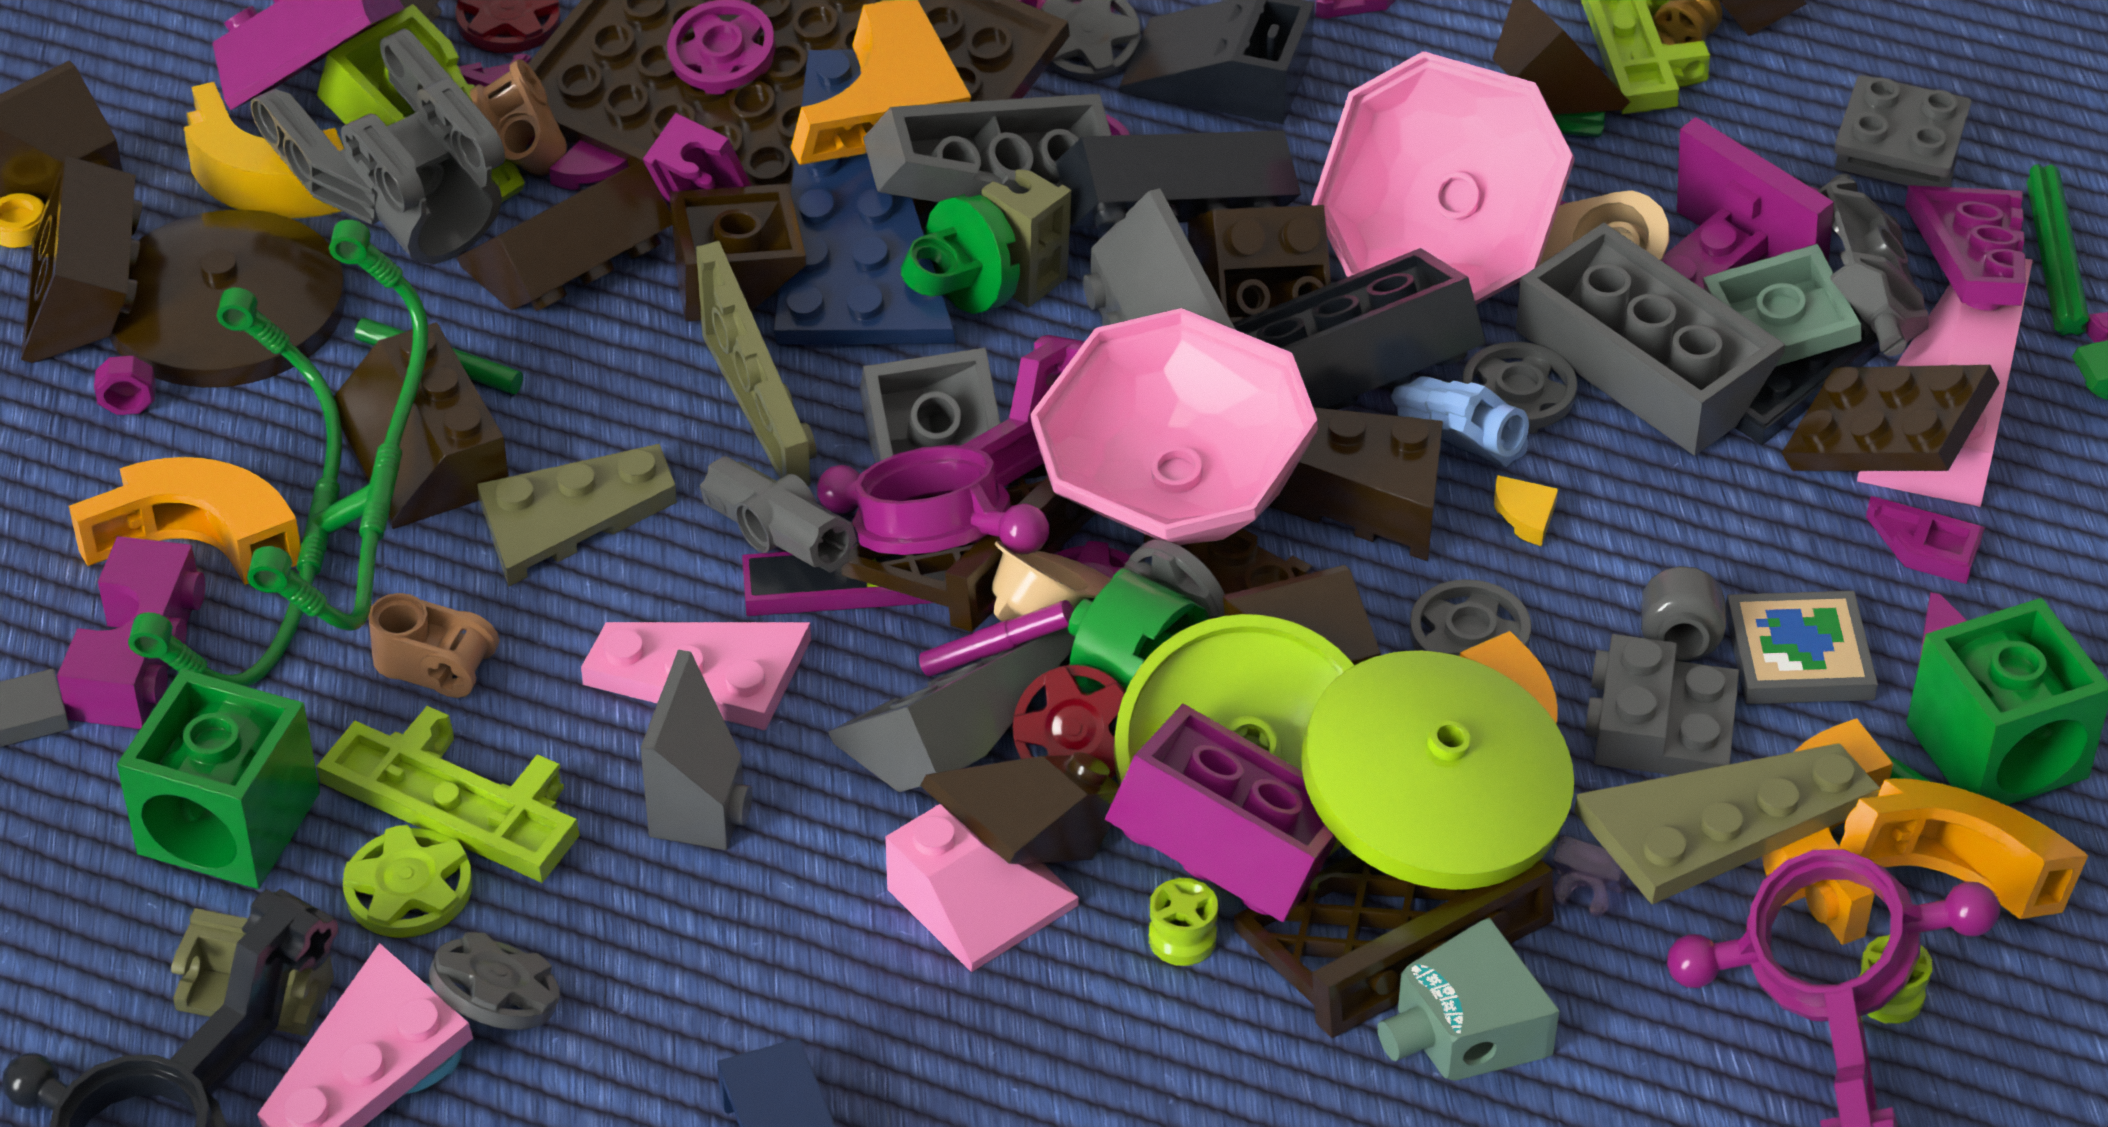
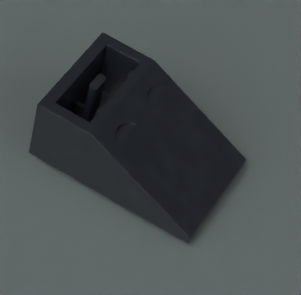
M1223 0L1152 17L1146 25L1119 85V93L1140 96L1149 100H1160L1196 107L1205 111H1217L1248 117L1257 121L1284 124L1312 56L1315 2L1306 0Z

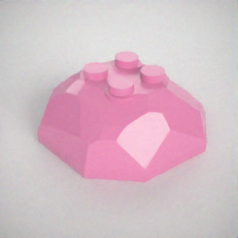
M1423 51L1349 92L1311 205H1324L1327 237L1347 277L1422 248L1469 277L1475 304L1477 305L1520 282L1522 276L1540 265L1575 158L1535 82Z
M1182 308L1095 328L1030 414L1034 433L1054 493L1105 518L1158 540H1165L1177 545L1223 540L1255 521L1280 494L1318 430L1317 416L1291 352Z

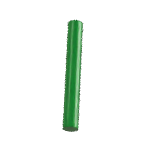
M363 317L356 326L355 338L358 341L375 346L381 339L406 331ZM452 348L470 380L513 395L520 390L523 383V373L521 371Z

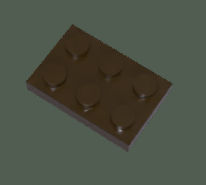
M1991 365L1833 368L1781 454L1791 471H1949L2000 382Z

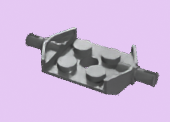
M1839 174L1817 191L1834 201L1832 227L1842 239L1845 250L1841 252V258L1845 266L1832 274L1830 278L1862 319L1877 334L1881 352L1884 351L1886 356H1896L1905 350L1910 340L1928 328V312L1924 307L1923 294L1921 289L1913 283L1907 264L1908 257L1904 250L1902 231L1897 218L1885 213L1868 196L1858 192L1857 182L1853 178L1850 179V175Z

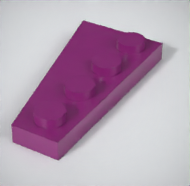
M1909 185L1905 208L1961 302L1979 310H1996L2000 305L2022 306L2026 286L2025 253H2022L2024 232L2021 231L2023 223V209H2021L2022 191Z

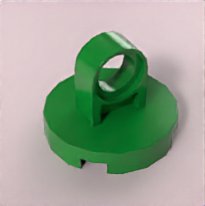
M962 194L939 201L930 212L925 236L917 238L911 244L901 265V276L912 290L921 295L931 297L944 295L958 309L971 314L1003 306L1015 294L1020 277V264L1010 266V254L1007 244L1016 241L1013 230L1002 211L991 200L980 194L972 197ZM917 259L931 260L935 273H931L921 267Z

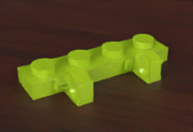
M1581 0L1609 79L1631 102L1621 110L1622 114L1678 107L1679 86L1685 87L1708 81L1710 54L1705 41L1668 45L1660 40L1652 16L1654 17L1660 7L1668 3L1669 0Z
M429 706L423 709L404 734L395 731L389 736L355 720L317 764L316 768L320 783L421 829L437 831L452 839H456L463 848L541 883L545 881L580 836L577 819L558 811L556 807L557 803L555 801L564 789L559 773L561 768L559 763L537 754L511 787L504 783L499 785L442 759V756L454 740L452 724L449 715Z

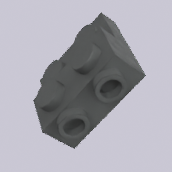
M1612 634L1609 651L1596 649L1591 688L1604 690L1603 698L1590 697L1584 735L1597 737L1594 764L1666 775H1678L1729 765L1739 670L1675 661L1677 647L1675 642Z

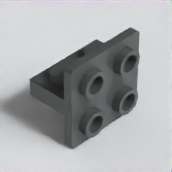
M1858 76L1835 142L1834 152L1837 154L1835 169L1904 185L1951 187L1961 138L1970 111L1971 99L1953 95L1943 90H1930L1897 83L1888 78Z

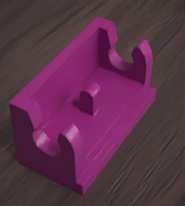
M677 113L674 114L642 159L670 212V192L752 186L728 137Z

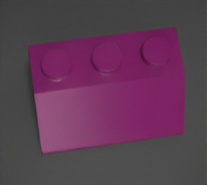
M273 0L275 4L259 14L254 6L246 8L225 21L224 25L229 32L212 42L226 104L230 110H233L277 88L327 57L328 52L405 9L400 0Z
M1184 703L1134 755L1105 817L1106 821L1122 829L1125 835L1132 841L1157 849L1181 863L1183 868L1194 877L1214 882L1240 897L1243 903L1251 910L1260 914L1271 915L1281 922L1286 920L1304 897L1338 841L1317 814L1306 790L1301 770Z

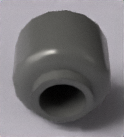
M1673 567L1665 569L1652 577L1643 590L1641 600V630L1644 638L1677 643L1675 661L1690 662L1703 659L1716 650L1724 638L1726 627L1725 598L1720 584L1709 573L1696 567Z

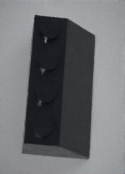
M1422 248L1232 323L1235 330L1291 352L1313 408L1333 410L1346 408L1354 404L1358 400V395L1375 388H1391L1402 385L1412 379L1414 372L1429 366H1443L1459 362L1467 356V351L1486 344L1469 277Z

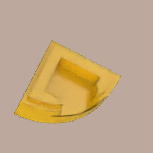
M1497 475L1494 507L1497 513L1502 515L1514 527L1515 535L1529 543L1542 546L1556 507L1558 489Z

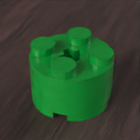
M1122 568L1116 572L1112 580L1099 592L1093 601L1084 599L1074 609L1068 625L1069 633L1075 636L1069 665H1086L1098 668L1113 676L1127 690L1135 673L1153 651L1176 633L1197 623L1209 620V614L1205 608L1197 605L1192 599L1127 568ZM1074 676L1085 693H1092L1105 687V685L1094 679Z

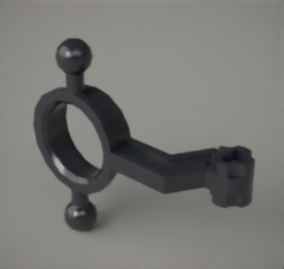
M282 888L274 893L266 889L251 904L249 918L242 927V931L246 934L236 944L224 1004L170 1060L158 1055H124L93 1066L69 1085H66L59 1081L58 1069L47 1056L35 1052L25 1053L12 1059L3 1072L2 1087L5 1095L14 1105L31 1109L44 1105L51 1109L53 1112L50 1127H86L90 1119L109 1105L134 1096H162L182 1103L197 1117L195 1127H227L219 1102L212 1094L278 1026L290 972L293 969L302 972L306 968L315 971L330 956L331 944L338 934L336 919Z

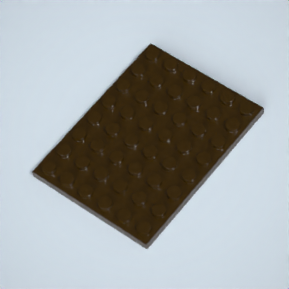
M581 0L528 63L544 87L548 105L565 139L574 143L582 140L626 159L628 166H631L644 158L671 118L677 113L728 137L752 186L788 184L791 193L795 155L791 150V144L802 106L808 50H854L852 45L863 5L892 0H740L756 6L766 14L773 27L776 46L773 62L765 74H760L745 85L726 90L725 94L705 93L703 89L693 87L684 82L674 72L667 51L670 31L678 19L692 8L714 0ZM918 0L971 95L970 102L1024 98L1070 37L1067 20L1018 0ZM718 15L722 21L728 22L739 17L738 15ZM693 27L684 35L680 45L695 38ZM764 32L755 41V43L762 47L765 39ZM694 70L695 72L702 74L701 70ZM912 198L923 231L927 225L930 212L939 202Z

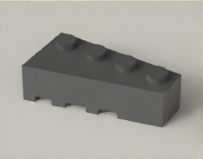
M1100 94L890 107L863 137L877 192L939 202L962 194L968 197L982 195V189L992 181L1007 186L1014 193H1026L1029 189L1019 186L1015 181V171L1018 169L1034 172L1055 186L1060 187L1061 183L1055 162L1081 137L1112 135ZM1091 226L1087 228L1096 229V226Z

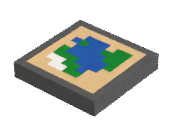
M1855 591L1727 595L1725 605L1726 619L1737 669L1739 670L1745 704L1875 700L1878 683Z

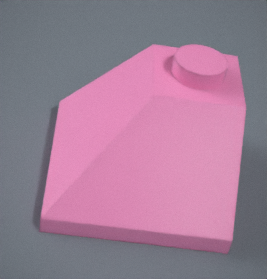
M942 804L937 805L886 836L887 890L971 972L1079 906V897L1043 863L1008 864Z

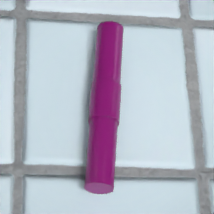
M1063 600L1017 618L1007 619L977 630L973 634L921 652L919 655L920 667L926 676L931 677L980 658H987L1015 648L1027 641L1068 627L1074 609L1067 600Z

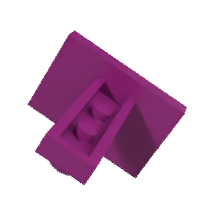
M1694 117L1680 129L1677 212L1699 225V227L1668 251L1661 261L1702 289H1704L1703 277L1815 244L1819 245L1829 264L1834 201L1709 124Z

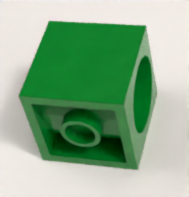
M2041 597L1927 633L1924 639L1906 725L1951 786L1982 795L2004 805H2009L2090 777L2108 711V680Z
M185 669L180 670L117 763L138 855L255 889H260L320 794L304 702Z

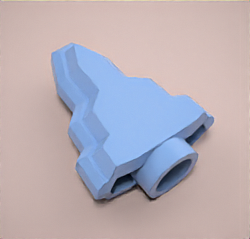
M1420 376L1410 384L1404 383L1396 386L1391 394L1394 405L1398 407V416L1442 420L1441 439L1506 468L1514 460H1518L1527 452L1529 429L1527 414L1520 408L1508 405L1486 386L1472 382L1465 384L1454 380L1451 383H1447L1435 378Z

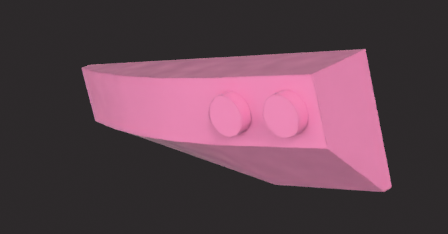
M2025 258L2026 286L2022 306L2000 305L1996 310L1975 309L1962 303L1950 284L1929 314L1928 328L1913 338L1895 365H1991L2000 384L1949 471H1859L1857 482L1981 507L2033 260Z

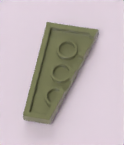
M716 241L697 246L702 337L779 478L781 479L791 473L801 478L807 486H811L809 460L817 456L813 433L806 422L800 423L789 389L781 381L720 242Z

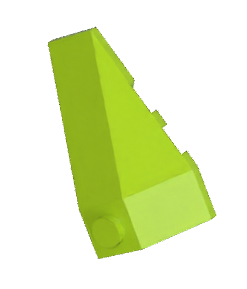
M414 4L328 52L317 96L345 125L372 113L379 117L386 126H389L415 113L413 108L389 82V72L380 51L381 39L401 29H407L415 35L472 101L470 90L474 85H467L457 65L459 56L451 41ZM505 158L504 164L492 169L491 178L500 187L502 202L523 190L525 182L514 163Z

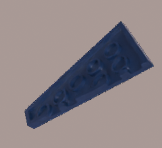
M808 50L801 107L828 100L840 94L858 79L861 71L854 50ZM867 153L799 165L795 157L791 197L806 254V266L779 288L774 324L777 344H956L954 330L943 295L934 297L921 295L912 290L901 276V265L911 244L917 238L924 236L913 199L877 192ZM917 259L921 267L931 273H935L931 260Z

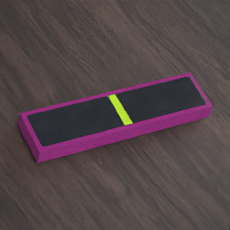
M981 538L974 540L966 545L958 546V548L975 545ZM789 552L742 555L746 616L933 603L842 576L841 567L831 573L821 567H813ZM928 553L913 554V556H918V555H923V554H928ZM894 554L874 558L873 561L881 563L902 559L903 557L902 555ZM947 570L924 574L923 576L944 581Z

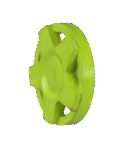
M408 824L385 829V834L374 838L361 847L351 858L350 862L346 863L343 874L344 896L353 918L371 932L396 938L424 935L448 924L467 904L473 885L469 859L462 845L456 839L429 829L409 828ZM457 870H460L459 883L454 892L445 882V879ZM356 892L373 895L369 910L360 903ZM419 909L428 913L417 918L402 919L409 910Z

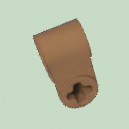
M517 59L510 64V71L486 87L478 84L470 90L472 102L497 131L504 147L505 158L534 175L545 176L550 174L549 168L566 154L567 145L565 137L562 135L548 105L544 87L530 66L522 59ZM535 135L532 146L526 151V145Z
M394 593L379 598L371 606L368 616L372 659L376 670L388 678L404 680L427 687L448 697H466L476 684L475 672L482 660L490 658L499 646L500 639L497 631L483 617L472 612L457 611L420 600L411 594ZM463 630L467 631L465 634L460 633Z

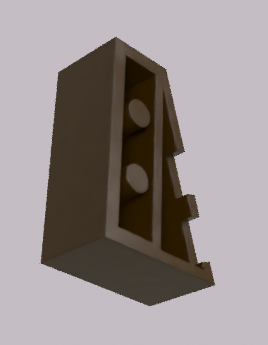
M1313 408L1318 419V430L1282 491L1269 506L1318 524L1323 516L1355 527L1356 537L1370 542H1374L1377 535L1405 544L1410 546V556L1428 562L1443 421Z

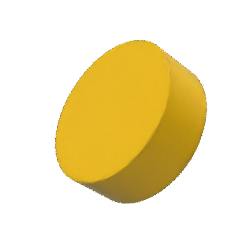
M24 193L10 194L0 198V245L11 248L32 245L33 236L45 208L42 200Z

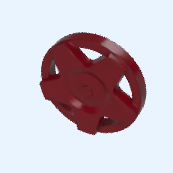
M457 0L455 8L456 25L461 36L470 44L480 49L497 53H515L536 48L547 42L560 26L561 21L558 0ZM466 13L475 16L470 24L465 18ZM551 14L547 22L541 26L537 18ZM497 35H513V36H515V37H495V36H497Z
M1086 665L1061 666L1042 674L1025 689L1014 712L1013 737L1020 758L1034 757L1028 743L1045 747L1047 756L1073 755L1075 752H1083L1102 761L1110 770L1108 776L1113 778L1116 775L1114 761L1115 734L1111 730V725L1118 717L1126 689L1113 676L1098 668ZM1074 676L1094 679L1105 685V687L1092 693H1085ZM1045 686L1046 707L1041 710L1027 712L1034 696Z

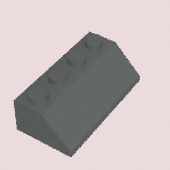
M1160 188L1148 191L1126 213V218L1118 221L1091 248V273L1083 277L1084 293L1089 307L1092 310L1099 309L1103 317V326L1182 308L1235 330Z
M1604 222L1520 278L1516 331L1534 344L1549 348L1561 355L1571 365L1575 373L1694 456L1738 425L1784 354L1785 344Z

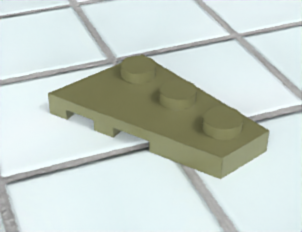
M660 444L477 484L480 504L508 587L527 578V568L551 556L556 562H559L577 553V543L601 531L615 534L677 503L675 482Z

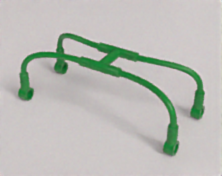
M343 220L334 226L329 246L330 254L342 263L359 265L379 281L380 284H383L385 288L392 287L404 300L411 316L413 328L412 350L407 373L385 441L378 447L370 484L337 502L340 492V484L337 480L342 455V427L338 407L327 382L312 362L290 342L289 335L257 310L258 301L252 292L243 288L225 290L222 293L216 315L219 323L230 330L245 331L273 354L280 353L310 384L324 414L327 438L322 478L316 482L296 564L299 574L291 569V556L280 548L263 546L253 552L247 575L250 585L262 592L279 593L290 601L283 622L266 652L252 667L242 673L233 675L222 674L207 667L206 659L192 651L191 648L172 635V623L166 617L153 612H145L134 618L128 640L129 648L134 653L146 658H159L178 672L181 669L250 687L263 679L279 662L298 628L303 613L310 617L318 616L326 623L346 631L357 630L367 621L373 597L378 541L382 540L385 534L402 457V450L399 446L426 362L428 322L422 301L412 285L402 276V269L369 242L371 237L370 230L361 222ZM362 517L359 529L362 543L358 566L356 599L353 612L346 614L328 604L325 594L312 585L314 577L321 572L329 535Z

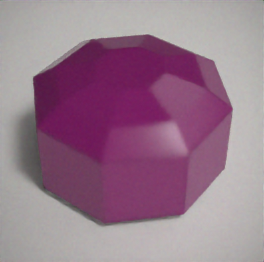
M135 356L109 357L95 370L94 390L97 404L116 415L141 414L155 401L156 381L153 367Z

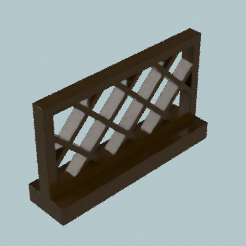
M1045 463L1012 481L1015 485L1014 487L1005 488L1010 495L1011 506L1027 503L1034 505L1044 512L1050 526L1048 539L1041 549L1038 550L1051 554L1057 552L1096 514L1054 493ZM1047 476L1043 481L1026 484L1024 480ZM929 496L921 499H927L935 496ZM986 535L981 537L975 545L954 547L918 556H913V554L902 555V559L881 563L873 561V559L894 554L878 553L858 543L850 550L848 562L841 567L842 576L949 607L951 626L973 632L994 612L997 597L992 591V583L1003 554L996 547L995 542L1002 541L1000 537ZM947 570L944 581L923 576L924 574Z
M1353 854L1318 872L1304 897L1286 918L1285 921L1301 922L1298 935L1269 933L1264 927L1278 919L1271 915L1257 913L1250 908L1233 916L1235 932L1314 1005L1316 1024L1331 1038H1334L1398 1004L1401 974L1405 968L1478 922L1490 918L1509 944L1553 922V869L1542 860H1539L1530 869L1505 882L1481 888L1452 890L1417 885L1393 876L1373 875L1374 870L1377 868ZM1331 892L1357 894L1354 906L1321 904L1318 901ZM1368 895L1405 897L1403 909L1366 907ZM1416 898L1447 901L1428 912L1414 911ZM1313 923L1349 926L1347 939L1310 936ZM1361 927L1394 929L1372 941L1358 940ZM1305 956L1337 958L1313 972L1303 965Z

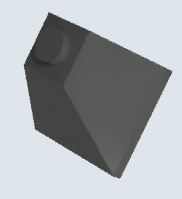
M986 347L863 366L860 395L870 448L876 463L895 454L922 447L962 446L1001 423Z
M678 649L640 747L649 837L727 850L736 824L744 826L749 818L753 795L752 786L743 784L741 754L691 651Z

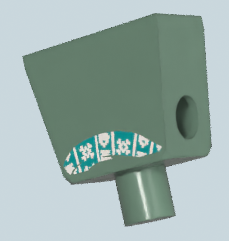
M1487 918L1408 965L1401 974L1398 1003L1399 1014L1380 1021L1377 1026L1381 1045L1393 1061L1424 1050L1444 1078L1457 1081L1544 1059L1553 1055L1559 1009L1491 919Z

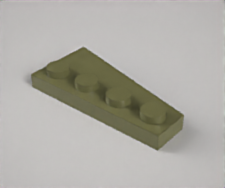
M1838 743L1580 793L1576 797L1574 813L1653 905L1847 819L1850 812L1856 807L1859 799L1877 797L1880 787L1843 746Z

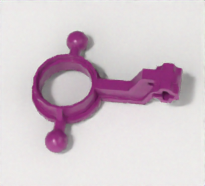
M1045 335L1034 342V351L1021 357L1009 419L962 446L922 447L898 453L874 463L863 473H859L847 465L828 468L821 475L817 484V496L821 505L836 514L853 512L859 506L852 521L855 536L861 546L878 553L898 555L933 553L966 545L986 535L1000 537L1003 545L1016 554L1025 555L1037 552L1048 539L1050 524L1044 512L1034 505L1026 503L1011 506L1010 495L1004 486L1044 463L1031 423L1030 414L1085 341L1053 335ZM929 496H935L927 499H921Z
M1844 849L1811 850L1784 861L1763 880L1750 907V914L1747 919V932L1741 938L1714 943L1703 935L1687 934L1678 938L1669 949L1667 968L1670 976L1677 983L1687 988L1700 989L1711 984L1720 973V970L1751 965L1759 986L1782 1009L1812 1021H1829L1837 1066L1834 1087L1840 1117L1820 1120L1821 1127H1898L1896 1115L1892 1107L1878 1110L1862 1016L1880 1010L1907 985L1920 957L1921 933L1952 927L1956 932L1964 936L1978 937L1989 932L1998 921L2000 902L1997 895L1988 886L1980 882L1965 881L1954 886L1945 900L1914 905L1907 889L1883 866L1875 864L1872 860ZM1821 880H1849L1868 887L1887 904L1891 914L1890 938L1880 959L1862 976L1838 985L1811 984L1791 976L1775 961L1771 951L1772 925L1781 906L1799 889Z

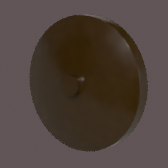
M221 210L184 217L163 225L139 239L140 247L136 265L132 274L128 277L129 279L137 280L134 303L129 315L119 313L109 338L121 356L137 357L153 367L155 378L169 383L191 387L219 388L264 380L281 374L294 366L280 353L273 354L245 331L230 330L219 323L216 315L222 293L230 288H243L252 292L258 301L257 310L287 333L290 337V342L309 358L329 340L341 321L346 301L340 261L330 254V244L320 234L301 222L285 216L255 210Z

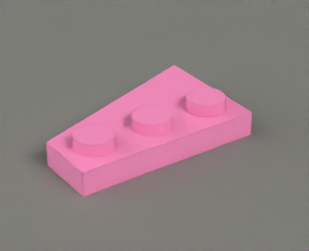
M606 622L581 666L582 681L585 686L658 703L678 649L691 651L723 719L766 730L811 642L810 622Z
M379 943L257 1114L261 1126L364 1127L473 1039L469 1022L445 1003L431 988Z

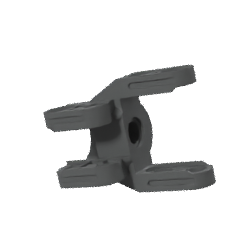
M401 29L381 39L380 51L389 72V82L413 108L415 113L389 126H386L379 117L372 113L343 126L341 137L345 149L341 151L337 150L290 93L273 89L251 100L252 115L260 133L314 198L371 225L380 221L415 261L438 264L456 257L473 246L498 216L502 196L500 187L491 177L492 169L504 164L505 161L502 141L488 119L415 35L407 29Z

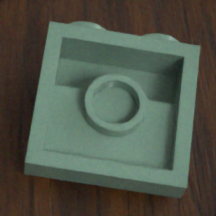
M1818 244L1703 277L1705 291L1785 344L1784 354L1776 366L1861 341V324L1849 301L1831 281L1830 276L1834 273Z

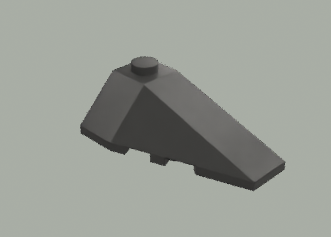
M1068 627L993 656L980 658L981 661L927 682L928 687L899 700L898 698H893L828 731L834 745L896 791L903 792L920 787L926 774L962 769L986 756L1013 723L1017 703L1025 689L1042 674L1059 667L1072 651L1075 636L1071 635Z

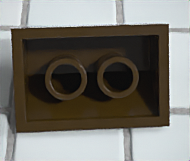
M65 156L32 239L21 352L22 361L34 363L109 337L119 313L129 315L136 295L137 280L129 279L128 277L134 270L140 247V241L132 239L131 235L133 236L137 230L142 212V201L134 199L135 174Z
M641 160L456 258L462 269L508 309L513 310L531 302L534 310L538 311L565 297L567 293L562 285L579 276L583 285H586L613 271L615 267L610 259L625 250L632 260L661 245L662 241L657 233L672 226V215L644 161Z
M437 322L428 325L426 362L399 446L402 450V457L388 516L392 529L480 501L477 484L509 477L504 436ZM413 329L379 340L334 395L341 420L342 437L368 484H370L378 447L385 441L405 380L412 350Z

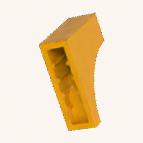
M918 0L880 1L863 5L852 45L858 58L861 75L840 94L817 104L801 107L791 150L799 165L865 154L867 151L863 137L890 107L970 102L971 95Z

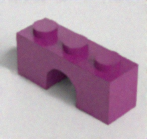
M117 536L98 579V586L107 626L118 628L105 631L77 628L57 678L67 720L141 729L148 719L153 705L158 704L166 692L169 665L159 658L142 657L129 648L128 640L134 618L145 612H153L166 617L172 623V635L185 644L187 636L186 624L192 610H199L202 606L206 583L204 574L197 572L192 545Z

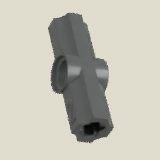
M723 456L708 465L706 478L699 486L704 504L737 522L745 539L758 552L766 553L778 546L809 565L821 567L830 573L848 562L850 550L857 542L853 524L817 504L810 488L797 475L790 473L776 481L742 461L736 462L727 456Z

